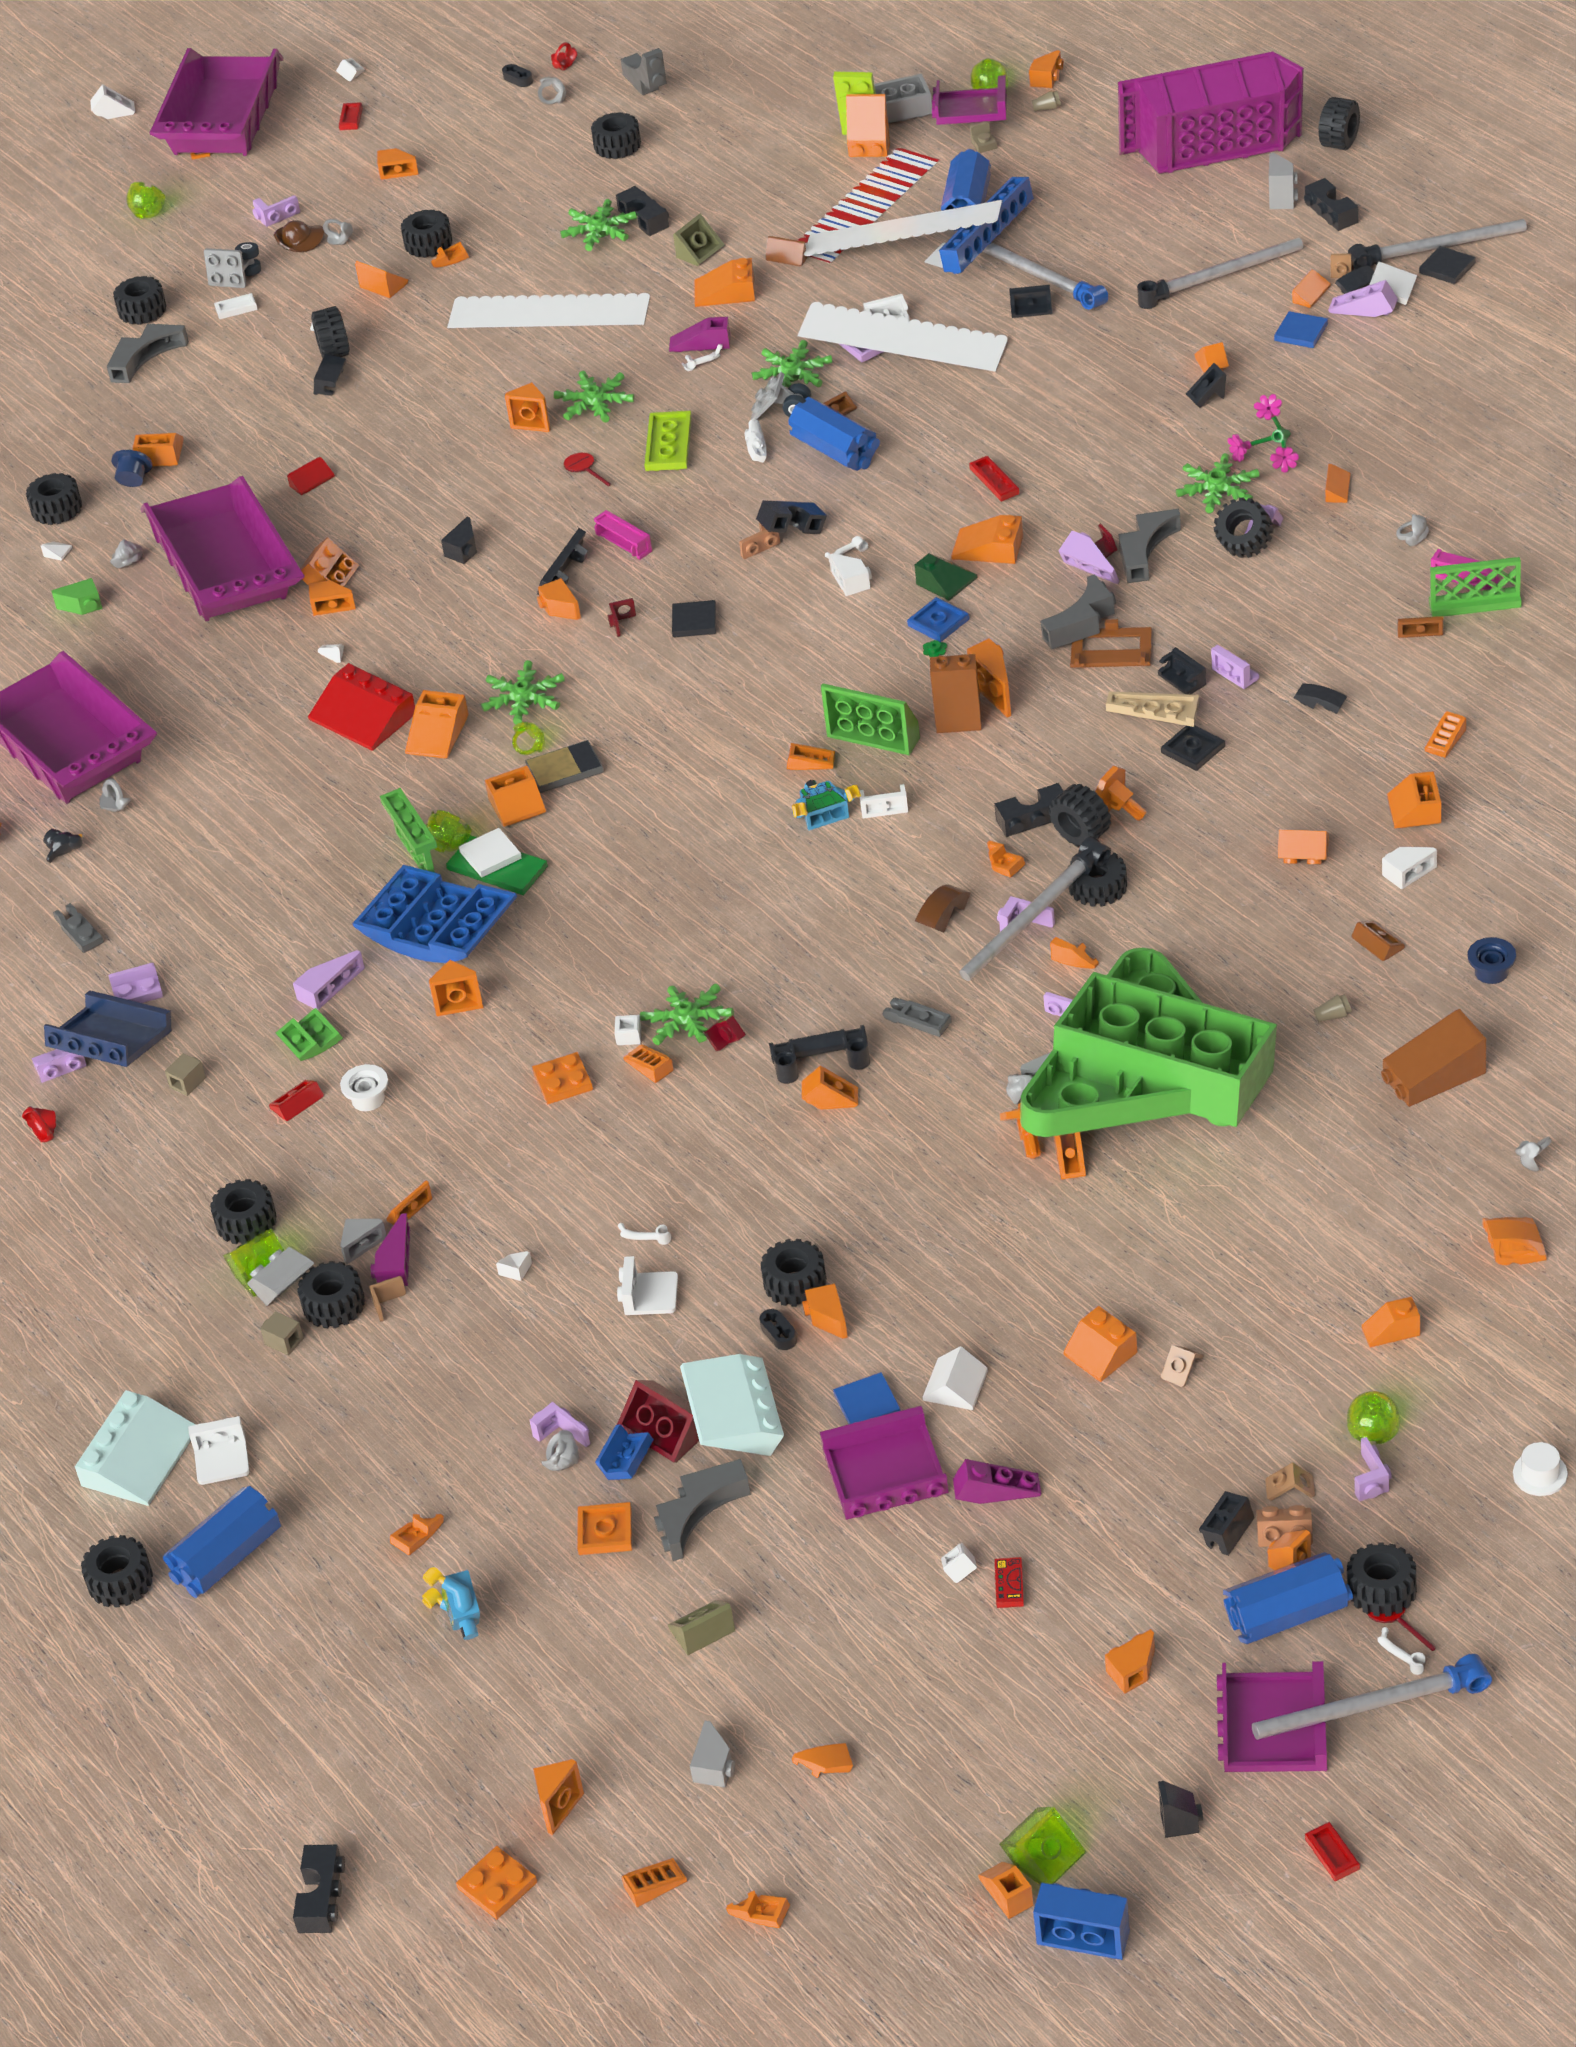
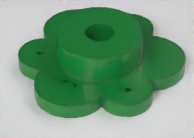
M933 640L923 644V654L926 656L938 657L946 654L947 644L945 642Z

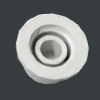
M369 1064L356 1066L348 1070L342 1077L340 1082L341 1091L346 1098L351 1099L352 1105L356 1109L371 1111L380 1107L384 1102V1091L388 1085V1077L381 1067Z
M1543 1442L1528 1445L1523 1450L1522 1456L1515 1463L1513 1469L1514 1481L1518 1487L1526 1493L1536 1496H1546L1558 1492L1566 1484L1568 1477L1566 1465L1560 1459L1557 1449Z

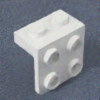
M634 1256L624 1257V1265L619 1268L620 1283L622 1282V1286H618L617 1296L618 1302H623L625 1315L675 1312L678 1287L677 1273H637Z
M240 1416L188 1426L195 1454L196 1473L199 1484L204 1485L249 1474L246 1438Z

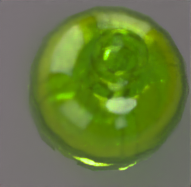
M990 58L978 62L970 74L972 89L997 88L998 76L1006 75L1007 88L1008 74L1004 65Z
M134 182L130 185L126 196L127 206L130 211L140 219L157 216L165 204L164 200L166 197L164 193L153 185L149 188L144 186V182Z
M437 810L436 814L432 811L426 823V827L437 843V848H434V850L440 853H444V851H457L459 846L465 844L471 836V827L467 823L463 826L459 823L461 818L443 810Z
M1366 1391L1359 1394L1350 1403L1347 1411V1428L1352 1437L1361 1442V1438L1367 1437L1369 1441H1376V1444H1382L1390 1441L1399 1431V1409L1394 1400L1387 1394L1379 1391Z

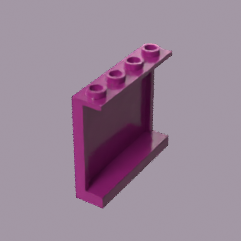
M1006 75L998 76L997 88L940 92V80H937L936 87H933L932 118H936V125L1006 120Z
M922 1406L820 1432L822 1450L846 1520L949 1493L946 1473L943 1474L925 1424Z
M1312 1661V1672L1227 1673L1226 1663H1222V1674H1217V1691H1222V1697H1217V1714H1223V1720H1217L1218 1737H1223V1744H1218V1761H1224V1772L1327 1771L1326 1722L1258 1740L1254 1737L1252 1731L1253 1723L1324 1705L1323 1661Z

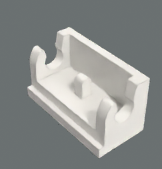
M902 294L863 303L864 311H870L872 315L874 313H881L884 317L893 315L896 317V320L900 317H905L910 321L906 311L908 306Z
M900 785V792L865 797L864 790H859L861 793L862 817L870 818L908 812L905 785Z

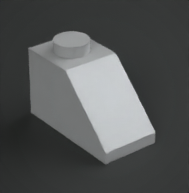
M705 1720L690 1764L692 1780L694 1783L726 1787L728 1778L734 1774L735 1761L731 1759L730 1748L713 1724Z

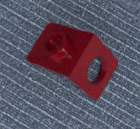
M1100 523L1098 528L1102 538L1094 544L1104 557L1107 558L1118 549L1112 534Z
M633 598L609 603L610 614L607 615L610 628H615L617 637L621 636L618 620L636 616ZM628 605L630 610L627 613L622 614L618 612L621 606Z

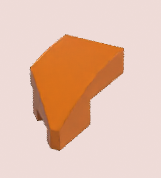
M990 840L987 842L989 858L994 871L1011 878L1026 865L1022 856L1006 852L1004 844Z
M413 1514V1522L407 1523L391 1534L390 1543L406 1554L411 1555L437 1531L444 1522V1516L436 1514L434 1518H421L420 1514Z

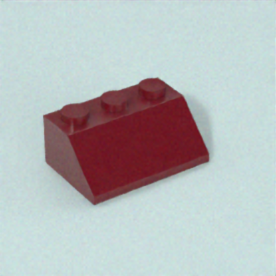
M635 1380L617 1425L621 1424L628 1434L649 1432L654 1439L649 1448L670 1461L677 1463L699 1442L690 1402L653 1380Z

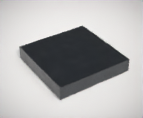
M1439 246L1419 267V273L1455 285L1476 263V257Z
M715 600L672 604V636L674 638L716 634Z
M1186 725L1161 746V753L1197 771L1225 747V740L1196 725L1194 727Z

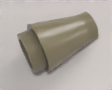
M1051 90L1032 100L1035 112L1057 109L1058 106H1061L1057 90L1053 92Z
M1337 994L1321 1006L1313 1009L1318 1022L1347 1017V1014L1352 1012L1345 994L1341 996Z

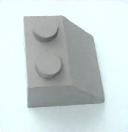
M1270 153V209H1294V201H1298V188L1294 189V184L1298 183V173L1294 172L1293 163L1275 153Z
M290 1247L283 1252L278 1249L268 1258L271 1262L266 1267H263L261 1264L250 1273L253 1278L247 1284L264 1304L268 1306L314 1265V1262Z

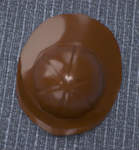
M292 220L284 227L277 229L273 236L277 244L288 251L307 252L313 250L321 242L324 230L321 225L308 226L303 221Z

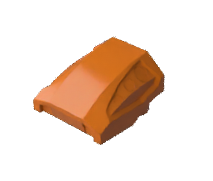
M1502 1217L1482 1219L1483 1228H1485V1232L1488 1234V1241L1491 1244V1249L1494 1251L1495 1262L1498 1264L1510 1265L1517 1263L1522 1265L1546 1260L1543 1242L1533 1218Z

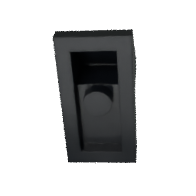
M1213 363L1187 391L1186 395L1199 408L1214 393L1224 399L1227 375L1217 364Z

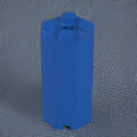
M967 149L951 160L941 211L985 203L991 176V164L979 152Z
M811 397L805 398V403L799 402L795 405L788 419V423L792 427V430H789L790 435L848 468L858 471L861 468L867 469L869 467L872 457L880 445V440L876 438L875 432Z
M251 1486L241 1488L164 1554L163 1560L171 1570L168 1573L170 1579L177 1585L181 1583L194 1598L204 1594L281 1527L277 1512L274 1508L271 1510L266 1508L267 1499Z
M1323 1552L1224 1589L1223 1595L1229 1597L1223 1599L1224 1606L1233 1630L1239 1629L1242 1635L1237 1636L1240 1642L1249 1644L1347 1607L1348 1601L1353 1599V1595L1349 1585L1344 1583L1342 1577L1344 1568L1340 1559H1333L1331 1554Z

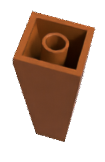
M975 654L930 657L936 733L981 730V703Z
M1457 1009L1383 1059V1070L1381 1071L1382 1078L1386 1084L1391 1085L1396 1096L1400 1100L1402 1099L1408 1107H1411L1486 1074V1038L1462 1010Z

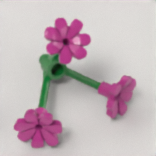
M1271 394L1269 399H1267L1266 395H1262L1260 397L1261 403L1256 402L1254 404V408L1258 410L1256 416L1260 419H1272L1277 430L1273 431L1272 436L1251 442H1243L1238 434H1233L1227 440L1228 444L1231 445L1229 450L1230 453H1233L1232 459L1241 462L1244 460V454L1247 453V449H1250L1251 446L1272 440L1277 443L1280 442L1281 446L1276 448V453L1271 454L1270 460L1274 461L1272 464L1274 469L1281 466V471L1285 473L1288 472V466L1291 468L1297 466L1296 460L1299 459V456L1296 452H1293L1291 447H1286V442L1291 432L1283 428L1276 417L1281 413L1278 408L1282 406V401L1277 399L1275 394Z

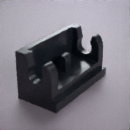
M1050 284L1009 288L1012 318L1052 314Z
M324 354L314 377V395H333L334 391L327 390L325 386L336 387L338 378L343 373L346 358Z
M1177 647L1173 648L1171 652L1159 660L1161 664L1166 662L1167 664L1158 670V676L1182 693L1191 695L1206 685V668Z
M1227 1491L1223 1493L1199 1528L1206 1545L1210 1549L1213 1548L1214 1542H1216L1221 1553L1229 1556L1255 1518L1249 1498Z

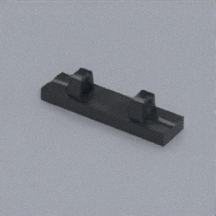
M578 528L543 576L539 586L560 578L567 585L569 576L563 573L571 560L583 563L587 557L588 550L582 547L586 531Z

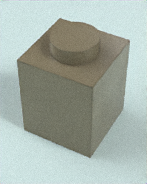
M184 1053L165 1070L169 1088L186 1096L206 1078L202 1062L198 1058L190 1057Z
M277 1311L269 1319L265 1320L260 1328L265 1345L288 1356L304 1339L300 1323Z

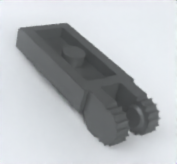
M71 903L65 905L67 913L71 916L69 919L66 920L59 910L53 912L56 921L64 933L83 953L104 942L102 936L81 913L77 912Z
M896 997L891 1000V1007H886L882 1013L886 1020L893 1023L898 1022L941 1037L952 1022L950 1014Z

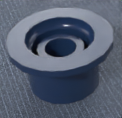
M134 450L116 451L111 459L113 466L116 468L115 480L127 487L140 486L143 483L144 474L152 469L153 464L147 455Z
M1496 937L1477 940L1470 946L1467 952L1468 962L1475 968V976L1478 980L1487 984H1497L1504 981L1509 974V968L1516 961V950L1513 945L1504 939Z

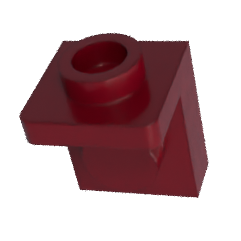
M733 1015L720 1019L704 1032L716 1051L722 1050L729 1043L739 1041L746 1035Z

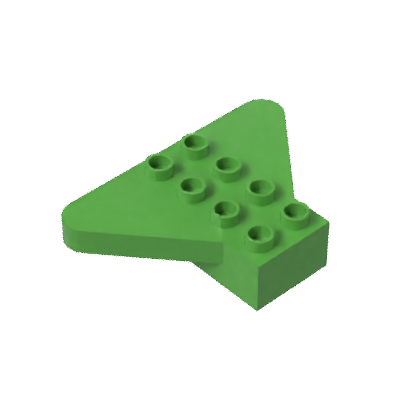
M1133 948L1119 957L1107 975L1093 972L1054 1025L1053 1050L1021 1095V1126L1035 1136L1051 1137L1190 1113L1207 1118L1210 1123L1217 1126L1231 1125L1237 1127L1273 1072L1277 1024L1203 1003L1161 952L1150 948Z

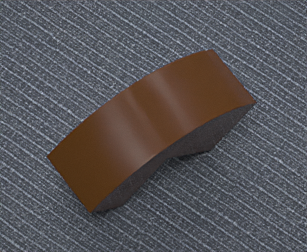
M949 884L940 886L924 902L915 922L944 933L954 907L964 910L971 893Z

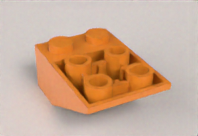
M423 690L416 703L405 753L447 759L469 715L465 695Z

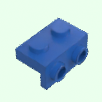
M621 1424L615 1425L595 1463L608 1480L632 1479L654 1439L649 1432L628 1434Z

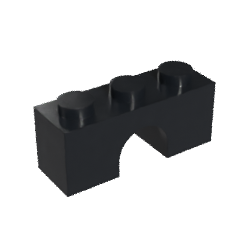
M1326 178L1305 186V204L1311 207L1337 231L1359 223L1358 205L1348 197L1336 200V187Z
M633 186L616 194L618 211L625 214L635 211L639 228L648 236H652L669 227L668 211L638 187Z
M762 500L756 520L768 532L786 533L788 526L792 525L805 534H820L827 515L812 502Z
M1059 783L1037 789L1038 802L1033 805L1021 804L1016 797L994 803L996 822L1004 835L1009 837L1052 823L1051 816L1049 815V805L1063 792L1062 787Z
M337 1844L304 1845L300 1870L305 1885L319 1886L309 1893H296L293 1920L298 1933H332L333 1922L338 1920L336 1899L341 1897L342 1883L339 1878L340 1873L345 1871V1857L340 1855Z

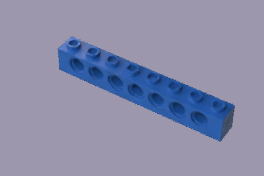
M1011 177L986 202L1002 200L996 222L989 224L985 222L982 225H972L967 228L961 227L939 249L944 272L962 273L991 244L1001 231L1034 199L1029 177Z

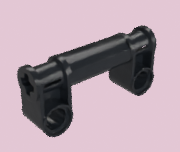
M860 1025V1028L846 1031L840 1029L839 1031L813 1036L792 1038L788 1042L779 1044L769 1043L771 1059L775 1066L777 1079L784 1084L792 1083L798 1079L799 1073L796 1061L798 1058L844 1050L848 1064L852 1069L862 1070L870 1064L868 1041L864 1025Z

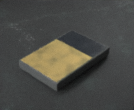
M589 740L525 760L540 793L603 773V766Z

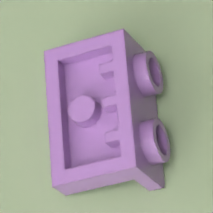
M1218 644L1211 649L1212 670L1239 687L1245 689L1259 679V674L1251 670L1250 664L1245 660L1240 659Z
M154 963L109 974V980L115 997L139 1003L163 997Z
M58 1049L32 1058L42 1083L87 1066L84 1056Z

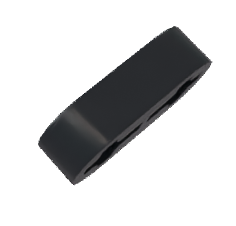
M508 64L502 68L504 80L514 85L528 87L533 83L532 73L525 68L515 64Z
M767 1309L761 1313L759 1317L760 1327L774 1346L780 1350L792 1349L797 1343L796 1332L782 1313L776 1309Z

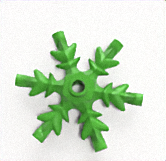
M605 199L603 207H597L599 212H595L596 214L592 215V217L591 214L586 215L584 210L579 213L571 208L568 214L573 217L572 220L587 224H578V226L574 227L569 226L568 230L560 231L561 238L571 235L576 237L580 233L583 235L585 232H589L586 234L587 238L583 242L586 243L585 249L591 251L594 242H600L598 238L608 236L609 234L612 239L618 237L622 241H626L629 235L624 233L625 230L610 225L628 223V220L637 219L634 211L629 214L621 213L618 216L613 215L612 218H607L611 215L610 212L614 208L610 207L612 201Z
M805 340L800 341L798 349L792 348L794 354H790L786 359L785 355L780 356L778 351L773 354L769 349L764 348L762 355L767 357L765 361L773 362L772 365H780V367L770 366V368H761L759 372H751L752 379L758 380L763 378L766 380L771 376L776 377L782 372L785 374L782 382L784 387L792 385L791 382L804 379L805 384L811 382L819 388L823 384V381L818 378L819 375L804 369H814V367H823V364L833 363L832 357L829 355L820 358L818 355L812 360L808 358L807 361H801L806 357L805 354L809 352L806 349L808 343Z
M580 371L579 377L581 380L577 381V383L581 385L580 388L584 392L579 393L578 390L573 392L569 389L566 392L554 391V399L563 398L562 401L564 402L569 400L574 402L582 399L580 402H575L574 406L567 408L568 412L563 414L566 420L572 419L575 414L580 416L582 410H587L588 407L590 410L595 411V417L600 415L602 422L606 423L610 420L607 413H610L611 410L607 408L608 405L604 401L609 400L610 403L615 401L622 404V401L634 402L635 399L634 394L625 395L626 392L624 391L620 393L614 391L606 394V392L613 391L615 387L621 385L620 381L625 378L621 372L616 374L612 380L608 377L606 384L601 383L602 387L596 385V382H593L594 377L588 378L586 371Z
M1226 453L1222 454L1220 463L1214 462L1216 468H1213L1209 474L1208 470L1203 472L1201 466L1195 469L1187 463L1183 466V471L1189 473L1187 476L1196 478L1195 480L1205 482L1185 484V488L1176 489L1177 497H1182L1189 494L1192 497L1197 492L1201 494L1203 490H1208L1209 492L1205 494L1207 498L1202 503L1207 504L1205 508L1207 513H1213L1215 504H1221L1219 498H1222L1221 495L1224 492H1227V496L1232 494L1235 500L1242 497L1246 501L1248 498L1253 499V496L1246 494L1248 490L1240 489V486H1231L1230 484L1250 482V478L1259 477L1258 469L1250 472L1242 470L1237 475L1234 472L1232 476H1226L1231 471L1229 468L1233 465L1228 463L1230 456Z
M526 660L523 670L517 671L520 677H517L518 681L514 685L512 680L507 682L504 676L500 680L492 675L486 677L487 683L494 684L491 687L492 689H501L500 692L510 691V693L507 695L499 694L500 697H490V702L481 703V707L484 712L493 707L498 710L504 703L507 706L509 701H515L516 703L511 706L514 709L511 710L509 715H515L513 723L520 725L523 714H529L526 708H529L533 700L534 705L539 703L543 709L546 705L554 710L560 707V702L552 701L555 698L554 696H545L546 693L536 694V691H547L546 688H556V683L565 681L562 673L553 678L548 675L542 682L539 679L537 684H531L530 682L535 679L532 676L536 673V670H531L533 663L530 660Z
M713 984L706 993L701 991L699 998L695 997V1002L693 1003L688 1001L689 998H685L686 992L679 993L675 986H669L667 991L671 997L666 998V1000L671 1003L670 1006L674 1007V1010L669 1011L666 1008L665 1011H661L655 1008L654 1012H640L641 1021L651 1020V1023H655L661 1020L662 1022L670 1019L674 1020L665 1023L663 1028H659L656 1031L658 1035L652 1039L656 1045H660L667 1036L672 1038L674 1030L679 1032V1026L683 1030L689 1031L688 1037L695 1035L699 1043L704 1042L707 1038L703 1032L707 1031L708 1028L702 1026L704 1023L698 1021L700 1018L704 1017L708 1020L711 1017L715 1020H720L722 1016H734L733 1008L723 1009L722 1005L715 1008L709 1006L703 1010L700 1009L708 1006L709 1002L717 998L715 994L721 991L718 984Z

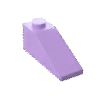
M1383 280L1334 297L1328 311L1333 314L1369 317L1388 315L1394 310L1398 298L1387 280Z
M1071 531L1059 549L1063 562L1118 584L1119 579L1114 568L1094 544L1091 537L1083 532Z
M356 950L308 969L293 983L297 1000L319 1010L364 969L361 952Z

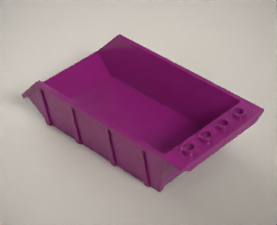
M187 48L149 134L158 139H165L174 155H178L179 152L242 153L243 156H247L249 150L252 149L255 135L260 130V123L265 111L269 108L272 94L278 87V71L280 61H283L284 57L278 49H273L270 57L202 56L192 48Z
M1272 51L1119 81V155L1139 152L1161 174L1166 172L1173 173L1176 170L1201 165L1208 166L1211 163L1242 157L1244 159L1248 158V156L1277 150L1283 151L1296 136L1299 138L1302 136L1304 68Z
M239 476L228 485L161 504L149 506L146 502L143 503L140 509L141 513L146 514L156 542L162 546L170 566H173L185 592L190 594L199 616L202 615L205 622L209 621L211 617L273 599H286L289 586L297 584L304 578V574L244 476Z
M64 651L59 652L50 664L0 691V744L8 750L11 757L17 758L28 768L35 779H40L51 789L58 800L61 799L66 804L70 803L71 798L132 763L136 762L138 764L141 762L142 749L150 745L157 735L155 730Z

